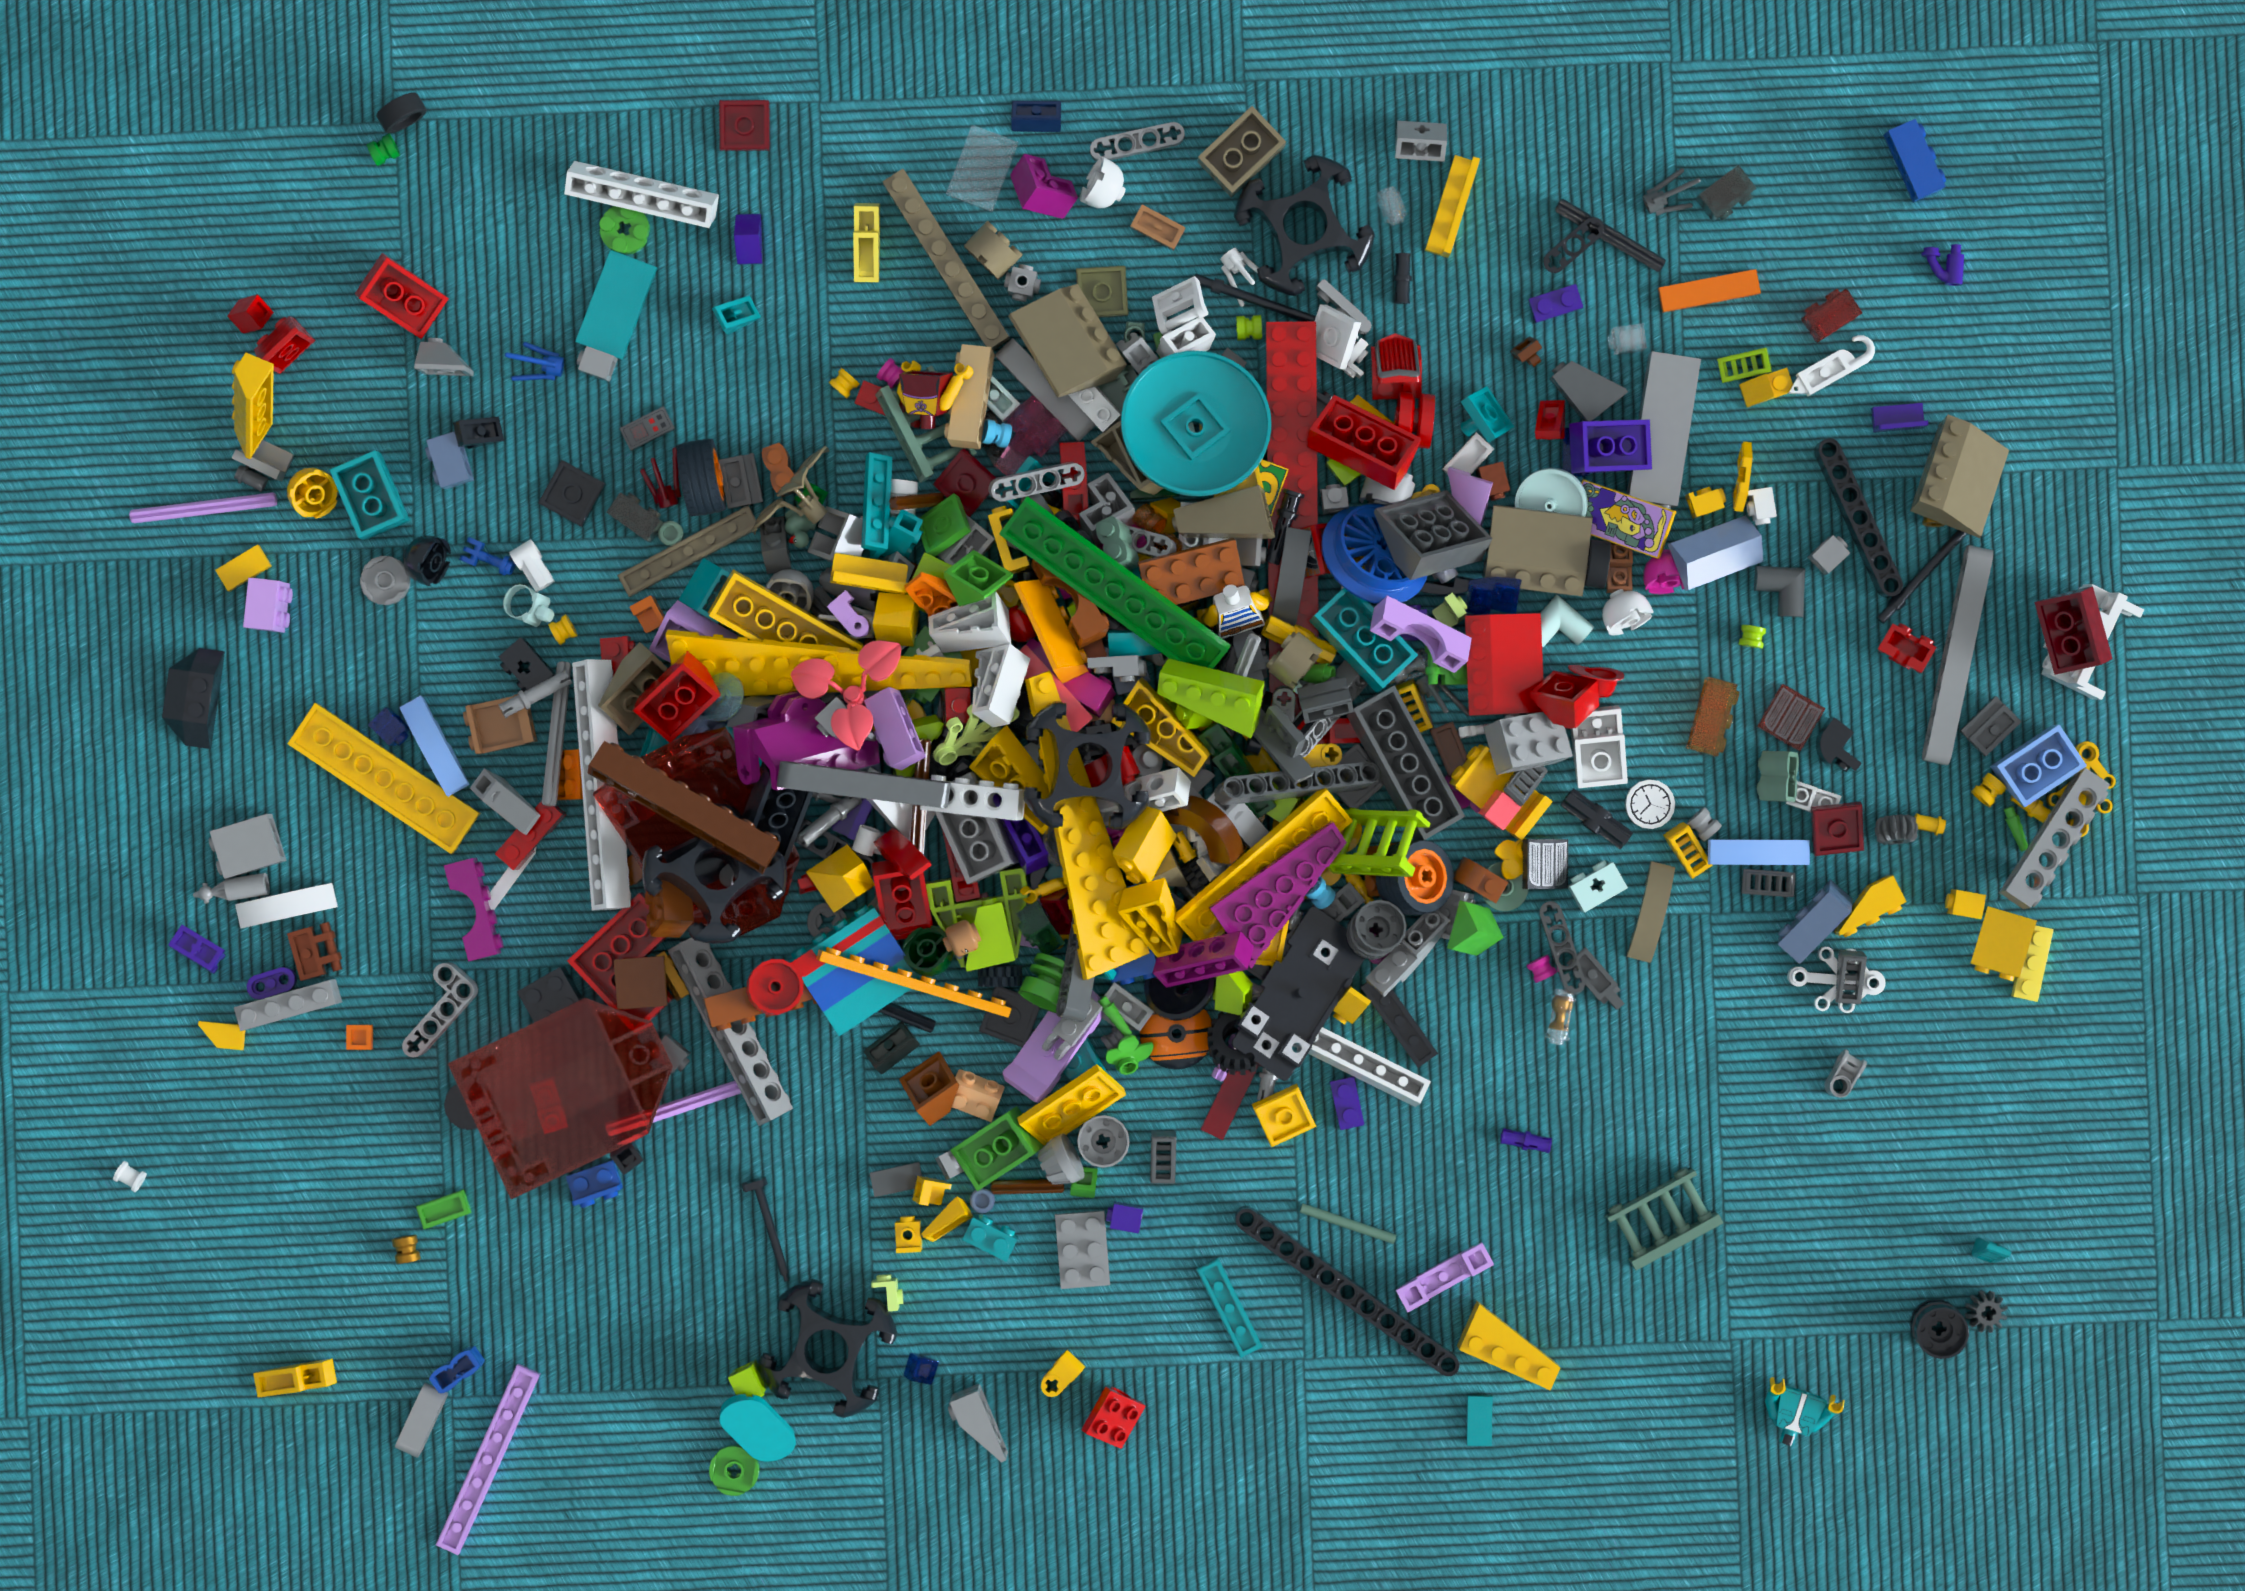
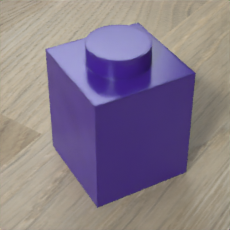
M1114 1201L1113 1207L1108 1206L1106 1221L1110 1222L1111 1229L1139 1234L1143 1206Z

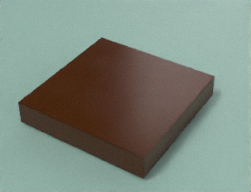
M665 956L614 960L617 1010L668 1006Z

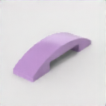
M1481 1242L1426 1270L1396 1289V1292L1406 1311L1410 1312L1428 1302L1433 1296L1470 1276H1475L1493 1266L1494 1263Z

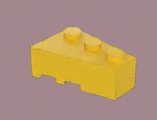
M1161 878L1123 889L1117 911L1157 958L1178 953L1184 930L1174 920L1177 909L1166 879Z

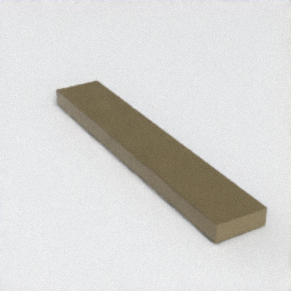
M746 506L617 576L628 596L632 597L752 533L756 518L750 507Z

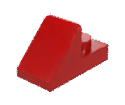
M1565 400L1540 401L1535 427L1536 439L1552 440L1565 438Z

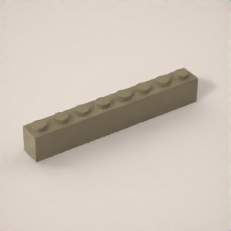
M901 169L882 181L887 192L984 346L991 347L994 351L1010 340L1009 335L905 170Z

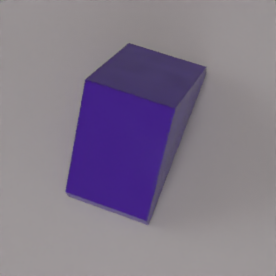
M739 214L735 217L734 241L738 265L763 264L761 214Z

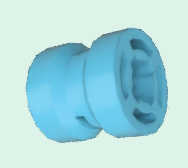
M986 419L982 443L988 445L994 443L997 447L1006 448L1012 434L1011 424H997L994 420Z
M1320 876L1314 887H1311L1305 896L1311 899V902L1318 909H1324L1334 901L1336 894Z

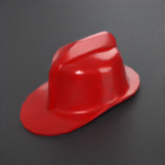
M1568 666L1570 671L1582 677L1598 680L1599 698L1611 696L1617 681L1624 679L1625 676L1623 672L1612 668Z

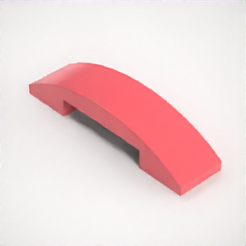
M1027 645L1019 650L1030 658L1024 680L1050 671ZM1051 672L1060 700L1066 703V717L1071 731L1079 732L1093 717Z

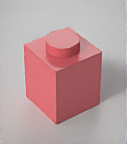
M1495 790L1478 813L1496 828L1504 830L1521 807L1506 792Z

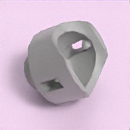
M1141 744L1131 750L1140 774L1135 776V778L1158 773L1162 768V755L1147 745Z

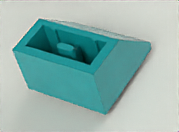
M703 558L681 594L679 601L715 623L722 625V623L711 618L708 611L730 573Z

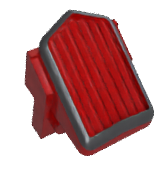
M1393 333L1378 340L1375 346H1371L1372 400L1398 399L1399 392H1411L1415 398L1420 397L1422 394V357L1420 345H1417L1414 339Z

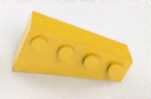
M1143 677L1140 678L1123 704L1132 708L1149 727L1151 740L1150 744L1145 745L1195 777L1211 753L1191 729H1185L1170 706L1157 694ZM1115 717L1111 721L1118 727L1122 725V721H1116Z
M1007 725L989 741L969 766L982 780L994 781V786L1003 787V783L1019 784L1018 789H1025V787L1038 788V791L1041 792V799L1049 795L1048 785L1044 781V773ZM1025 803L1023 817L1043 835L1049 827L1041 822Z

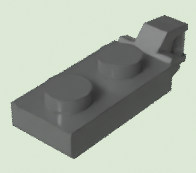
M1586 947L1581 949L1577 956L1585 977V986L1598 1001H1601L1603 1004L1609 1001L1618 1010L1625 1004L1616 994L1620 991V988L1617 986L1618 984ZM1573 957L1566 962L1568 966L1573 963Z

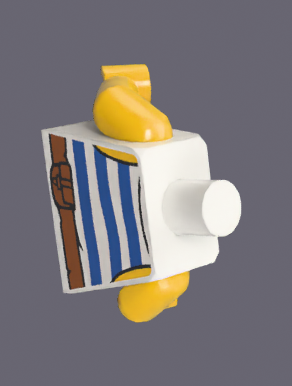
M1227 585L1222 593L1213 596V605L1196 612L1198 621L1209 627L1216 625L1218 635L1223 639L1264 626L1265 622L1261 611L1267 609L1269 602L1273 600L1268 588L1256 593L1251 592L1247 586L1237 588L1235 585Z

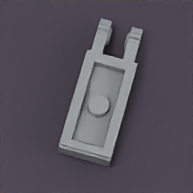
M1322 279L1315 288L1319 291L1317 296L1326 304L1331 302L1337 308L1336 310L1361 322L1358 331L1360 335L1369 333L1372 326L1370 320H1367V317L1330 283Z
M1091 998L1089 1011L1083 1022L1061 1018L1052 1030L1053 1033L1043 1043L1042 1049L1049 1051L1060 1037L1065 1042L1056 1050L1054 1058L1061 1060L1071 1046L1074 1047L1103 1007Z

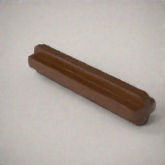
M939 492L891 497L889 499L890 509L895 511L935 507L944 500L945 495Z
M1048 1179L994 1180L991 1182L992 1194L1062 1193L1064 1191V1184L1052 1185Z

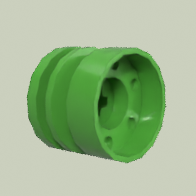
M1037 953L1033 960L1036 964H1032L1029 968L1037 978L1026 976L1018 993L1032 1004L1056 1013L1065 961L1054 956Z

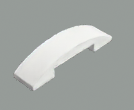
M333 883L235 904L240 929L338 907Z

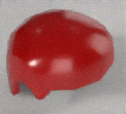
M1015 605L1008 609L1010 634L1014 641L1024 643L1036 637V632L1033 630L1028 616L1017 609L1018 605Z

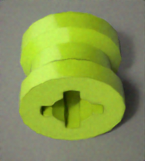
M1742 625L1741 631L1743 634L1742 638L1739 639L1738 645L1763 649L1762 636L1766 634V629Z

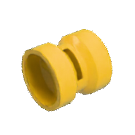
M1987 773L1983 777V782L1975 786L1971 793L1984 805L1991 807L1995 803V798L1998 795H2002L2007 788L1999 779Z

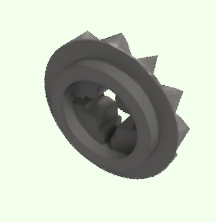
M821 903L815 906L809 913L807 925L811 935L815 937L822 932L827 934L832 931L828 926L819 929L823 923L820 914L827 918L835 915L836 917L832 921V925L845 918L847 920L843 909L833 913L827 903Z

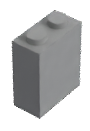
M264 814L209 831L211 835L209 844L212 851H216L218 858L216 867L224 879L237 877L287 861L272 814Z

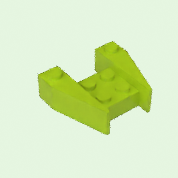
M1021 866L999 871L1003 895L956 903L951 878L928 881L926 883L930 910L939 927L944 931L948 926L962 920H967L970 924L975 922L977 907L982 905V900L996 897L997 901L1002 900L1015 956L1018 958L1026 902L1023 899L1028 896V894L1022 895L1020 893L1021 888L1028 886L1026 875ZM963 955L962 959L958 960L961 968L966 966L965 955Z

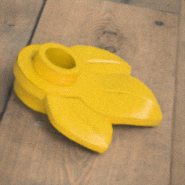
M1519 839L1516 842L1505 840L1495 848L1494 854L1503 860L1501 872L1507 880L1515 879L1523 872V852L1521 849L1523 848V840Z

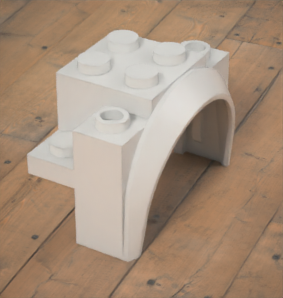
M2083 584L2079 588L2093 586L2098 607L2102 609L2100 614L2107 640L2120 613L2130 617L2134 615L2141 618L2144 609L2126 601L2128 597L2119 592L2109 593L2093 584ZM2049 653L2044 659L2042 675L2090 699H2103L2105 691L2088 683L2095 666L2054 675Z

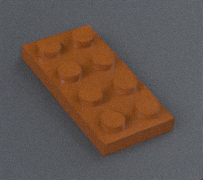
M1234 538L1137 562L1140 579L1176 605L1222 593L1227 585H1235L1237 588L1245 586L1236 540Z

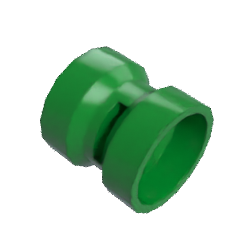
M389 133L382 136L379 142L371 141L367 143V148L377 166L384 164L387 158L395 159L400 156L399 149Z

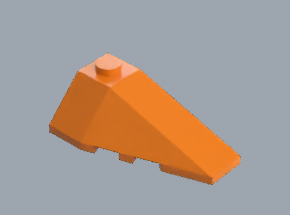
M921 572L905 585L906 592L919 608L924 609L928 617L958 606L945 579Z

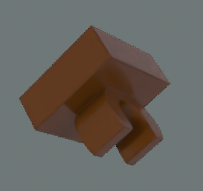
M1530 336L1510 350L1515 359L1522 363L1526 360L1532 367L1541 362L1536 352L1542 346L1537 339Z

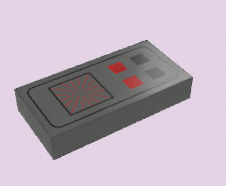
M663 406L619 429L629 449L633 451L675 430V427Z

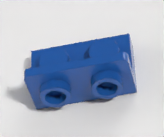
M613 1160L566 1176L573 1197L572 1204L573 1206L580 1204L581 1208L595 1204L594 1199L601 1196L604 1197V1200L618 1196L617 1191L623 1188Z

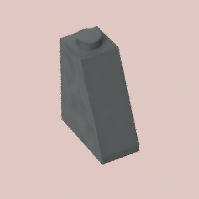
M1573 361L1567 365L1564 362L1560 363L1552 370L1554 375L1550 378L1551 382L1582 421H1593L1628 393L1626 388Z

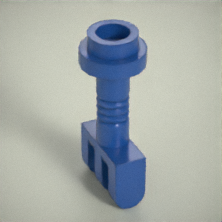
M468 537L467 542L475 545V547L471 549L464 546L463 551L471 554L470 559L467 556L461 555L459 560L473 566L477 565L478 560L499 568V574L504 576L513 573L516 564L512 557L505 556L501 559L483 551L485 543Z

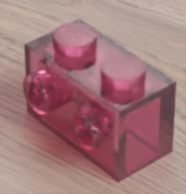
M1033 395L1021 404L1006 422L1011 424L1012 430L1040 457H1043L1068 431Z

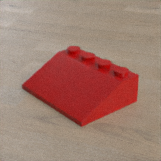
M1541 613L1465 616V632L1467 636L1472 638L1467 661L1469 716L1543 712L1530 698V692L1544 680Z

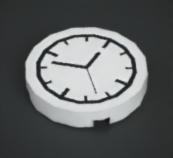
M1644 780L1638 782L1630 788L1626 796L1625 809L1627 816L1634 824L1642 828L1654 829L1661 827L1670 820L1674 813L1675 800L1673 793L1667 785L1660 781Z

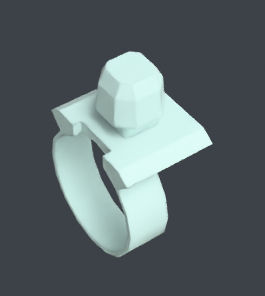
M515 585L505 594L503 601L504 609L512 618L523 620V622L537 627L541 621L551 622L554 617L553 610L548 608L550 598L536 593L526 585ZM527 588L532 595V607L528 613L526 612L522 616L515 617L510 607L512 597L520 589Z

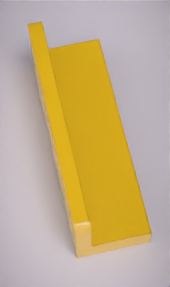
M835 553L830 583L895 594H906L905 585L907 584L908 565Z

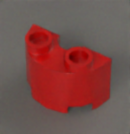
M1892 623L1878 647L1879 652L1885 653L1889 656L1890 660L1909 670L1912 668L1917 673H1922L1937 648L1933 646L1934 641L1923 635L1917 638L1910 634L1912 629L1906 625L1899 623L1897 626Z

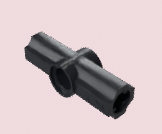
M1572 788L1560 804L1570 814L1581 820L1580 823L1596 835H1601L1620 850L1633 834L1630 829L1614 819L1609 811L1596 802H1591L1574 788Z

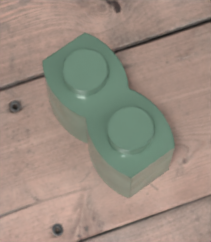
M1114 516L1097 522L1096 533L1100 542L1104 544L1103 552L1129 571L1138 568L1139 556L1132 546V535L1127 525Z
M1762 751L1761 757L1758 760L1761 778L1757 784V793L1760 800L1795 802L1797 796L1796 777L1799 766L1797 752Z

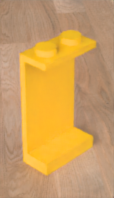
M1481 744L1478 747L1474 746L1466 756L1468 758L1463 766L1460 765L1453 771L1452 779L1449 784L1480 809L1495 790L1505 792L1503 789L1514 773L1497 775L1491 753L1489 752L1490 749ZM1534 790L1505 830L1515 838L1523 840L1553 801Z

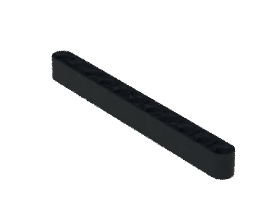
M1243 1206L1236 1211L1235 1221L1237 1226L1442 1375L1453 1376L1458 1372L1460 1363L1456 1355L1252 1207ZM1242 1213H1251L1253 1221L1250 1224H1242L1239 1220ZM1263 1227H1270L1273 1229V1235L1269 1239H1264L1259 1235L1260 1230ZM1289 1241L1293 1244V1250L1290 1253L1280 1251V1245L1283 1242ZM1304 1256L1312 1257L1314 1259L1312 1266L1309 1268L1302 1267L1300 1265L1301 1258ZM1329 1270L1334 1274L1330 1282L1320 1280V1275L1323 1271ZM1344 1285H1350L1354 1288L1351 1296L1344 1297L1340 1294V1290ZM1366 1299L1374 1302V1306L1370 1311H1363L1360 1308L1361 1303ZM1385 1314H1390L1394 1317V1321L1391 1325L1384 1326L1380 1323L1381 1317ZM1404 1329H1412L1414 1331V1335L1410 1340H1403L1401 1338V1332ZM1426 1343H1431L1434 1345L1433 1352L1428 1355L1422 1354L1421 1347ZM1452 1358L1454 1360L1453 1366L1450 1369H1443L1441 1367L1443 1359Z

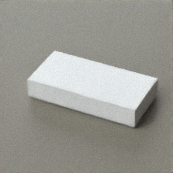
M1476 432L1442 470L1448 474V468L1452 467L1472 474L1494 448Z

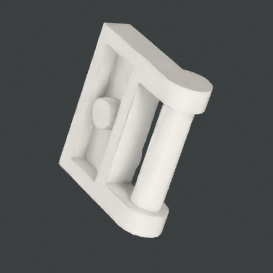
M1195 276L1152 297L1158 328L1162 335L1197 317L1203 318L1208 315L1200 281ZM1194 305V308L1167 320V317Z

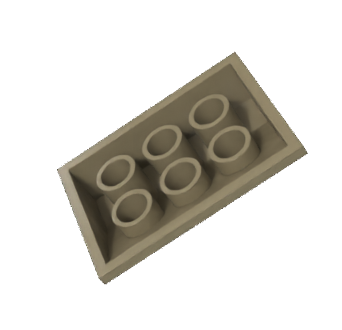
M1078 284L1060 288L1010 313L1008 316L1057 398L1112 382L1127 365Z
M1948 414L1938 425L1910 511L1980 538L2009 450L1972 423Z
M1493 505L1489 535L1493 539L1485 555L1482 574L1483 583L1583 596L1593 518Z

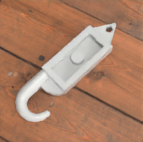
M1864 335L1852 337L1853 342L1862 341L1865 343L1867 349L1864 354L1857 358H1854L1846 350H1839L1796 374L1797 378L1788 393L1807 394V396H1810L1865 365L1874 356L1875 346L1873 341Z

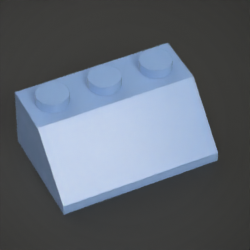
M2058 724L2051 725L1990 767L1998 779L2006 786V790L2023 807H2026L2087 765Z

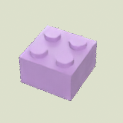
M248 578L243 627L285 633V628H288L290 623V614L287 613L288 603H291L293 596L290 584L276 580Z

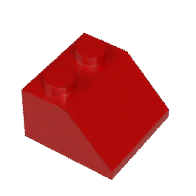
M1553 671L1530 692V698L1553 724L1576 729L1599 707L1598 680Z

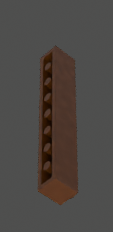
M604 741L588 765L587 773L761 874L764 873L778 850L780 842L777 841L776 836L772 833L758 830L751 821L744 818L742 820L739 819L727 807H719L713 804L706 795L702 793L696 794L689 790L690 788L685 783L673 781L667 777L668 775L663 770L647 766L642 758L636 755H628L616 743L609 744Z

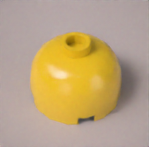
M314 467L304 468L296 472L290 479L287 486V498L292 508L301 516L321 518L330 513L336 506V497L339 491L333 478L324 470Z

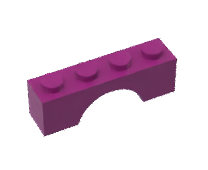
M471 858L444 865L450 890L460 891L467 895L473 902L476 910V919L472 929L462 937L468 962L500 954V948H503V941L500 933L496 934L494 924H497V917L493 909L490 910L488 900H491V894L488 886H484L482 876H485L482 862H478L477 858Z

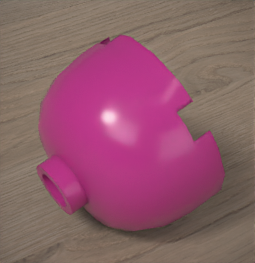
M1663 550L1660 559L1652 557L1646 563L1643 579L1645 589H1648L1649 593L1669 594L1673 593V588L1681 586L1682 590L1685 589L1670 550Z

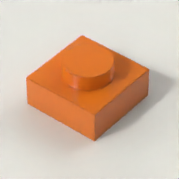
M346 1025V1050L373 1049V1025Z

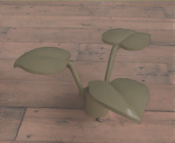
M827 446L820 448L810 455L801 464L790 481L784 484L776 494L779 497L794 491L802 499L798 503L800 509L782 501V498L775 500L760 513L752 529L754 535L758 526L768 520L777 509L782 507L795 511L800 517L805 515L813 525L827 513L828 510L818 501L819 498L815 495L806 478L809 468L815 464L821 454L830 452ZM804 484L807 490L809 491L811 497L809 495L804 496L802 492L799 490L800 488H804Z

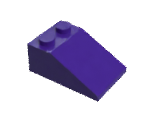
M1650 419L1582 421L1569 424L1571 474L1652 469Z

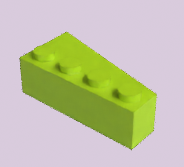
M1168 658L1159 674L1157 694L1251 738L1259 724L1264 681Z

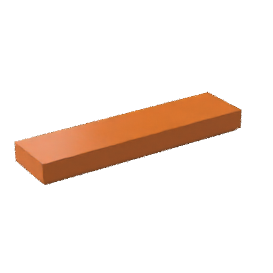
M1756 269L1658 288L1662 313L1761 294Z

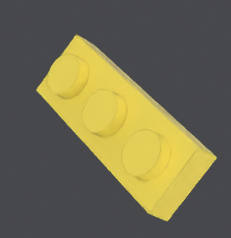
M2035 926L2020 978L2015 977L2011 996L2038 1002L2054 929Z

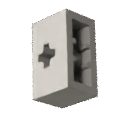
M1397 121L1395 158L1445 162L1447 124Z

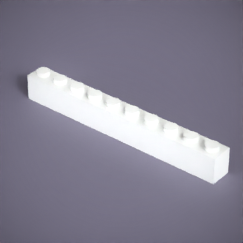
M587 659L572 663L591 907L592 911L616 910L631 907L623 794L587 773L589 763L604 741L609 744H618L617 723L598 706L613 678L611 660Z

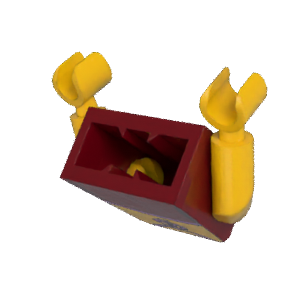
M915 360L911 364L905 361L901 365L902 370L905 372L899 374L900 382L897 394L905 406L907 414L920 415L921 429L936 428L935 416L949 411L964 383L962 379L967 380L971 378L973 369L967 365L964 370V365L957 363L954 367L957 375L953 376V373L921 371V365Z
M1063 877L1039 884V888L1034 890L1029 886L1021 888L1020 893L1022 895L1030 893L1029 897L1023 899L1028 904L1035 903L1038 896L1042 895L1039 900L1058 933L1050 931L1046 935V940L1053 948H1062L1064 939H1069L1073 917L1072 909L1069 910L1068 888L1064 884Z

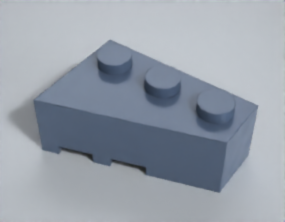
M1830 879L1814 895L1812 901L1798 911L1795 915L1796 919L1790 925L1787 923L1779 931L1778 945L1800 964L1852 912L1853 899Z

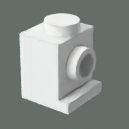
M1772 487L1748 491L1747 497L1750 500L1746 503L1748 516H1752L1755 525L1769 524L1770 519L1777 516Z

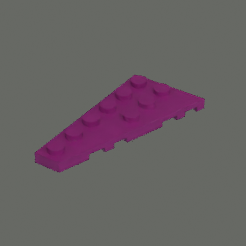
M1330 821L1209 906L1227 934L1241 931L1254 945L1249 962L1251 969L1261 953L1271 944L1270 942L1277 932L1283 928L1302 903L1311 887H1314L1317 883L1318 878L1326 867L1330 866L1347 843L1334 822Z

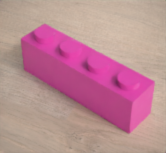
M1029 640L1026 645L1056 676L1040 641ZM1088 668V672L1063 683V685L1088 712L1100 718L1116 693L1112 688L1113 683L1103 676L1095 677L1091 674L1092 670Z

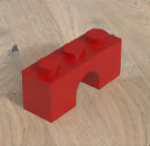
M541 801L535 807V810L541 816L528 834L525 835L516 829L495 855L512 870H519L535 852L534 849L547 834L551 833L567 815L557 805L545 806Z

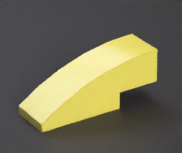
M855 203L854 282H879L880 203Z

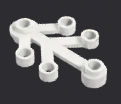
M1826 946L1818 950V957L1820 960L1825 961L1835 974L1810 973L1805 968L1799 966L1792 967L1787 974L1788 981L1798 987L1805 985L1807 982L1834 984L1824 995L1814 999V1007L1820 1011L1827 1010L1830 1002L1836 997L1838 960L1834 957V951ZM1825 949L1830 952V956L1827 959L1822 957V951ZM1847 961V963L1857 964V961ZM1866 967L1862 998L1867 994L1877 995L1884 990L1885 978L1880 972L1875 970L1869 971ZM1798 972L1803 974L1801 981L1795 979V975ZM1875 978L1877 985L1872 988L1869 985V981ZM1844 980V984H1856V981ZM1820 999L1826 1001V1005L1823 1008L1818 1006ZM1838 1003L1840 1011L1844 1013H1850L1855 1008V1004H1851L1848 1010H1844L1842 1007L1843 1003Z

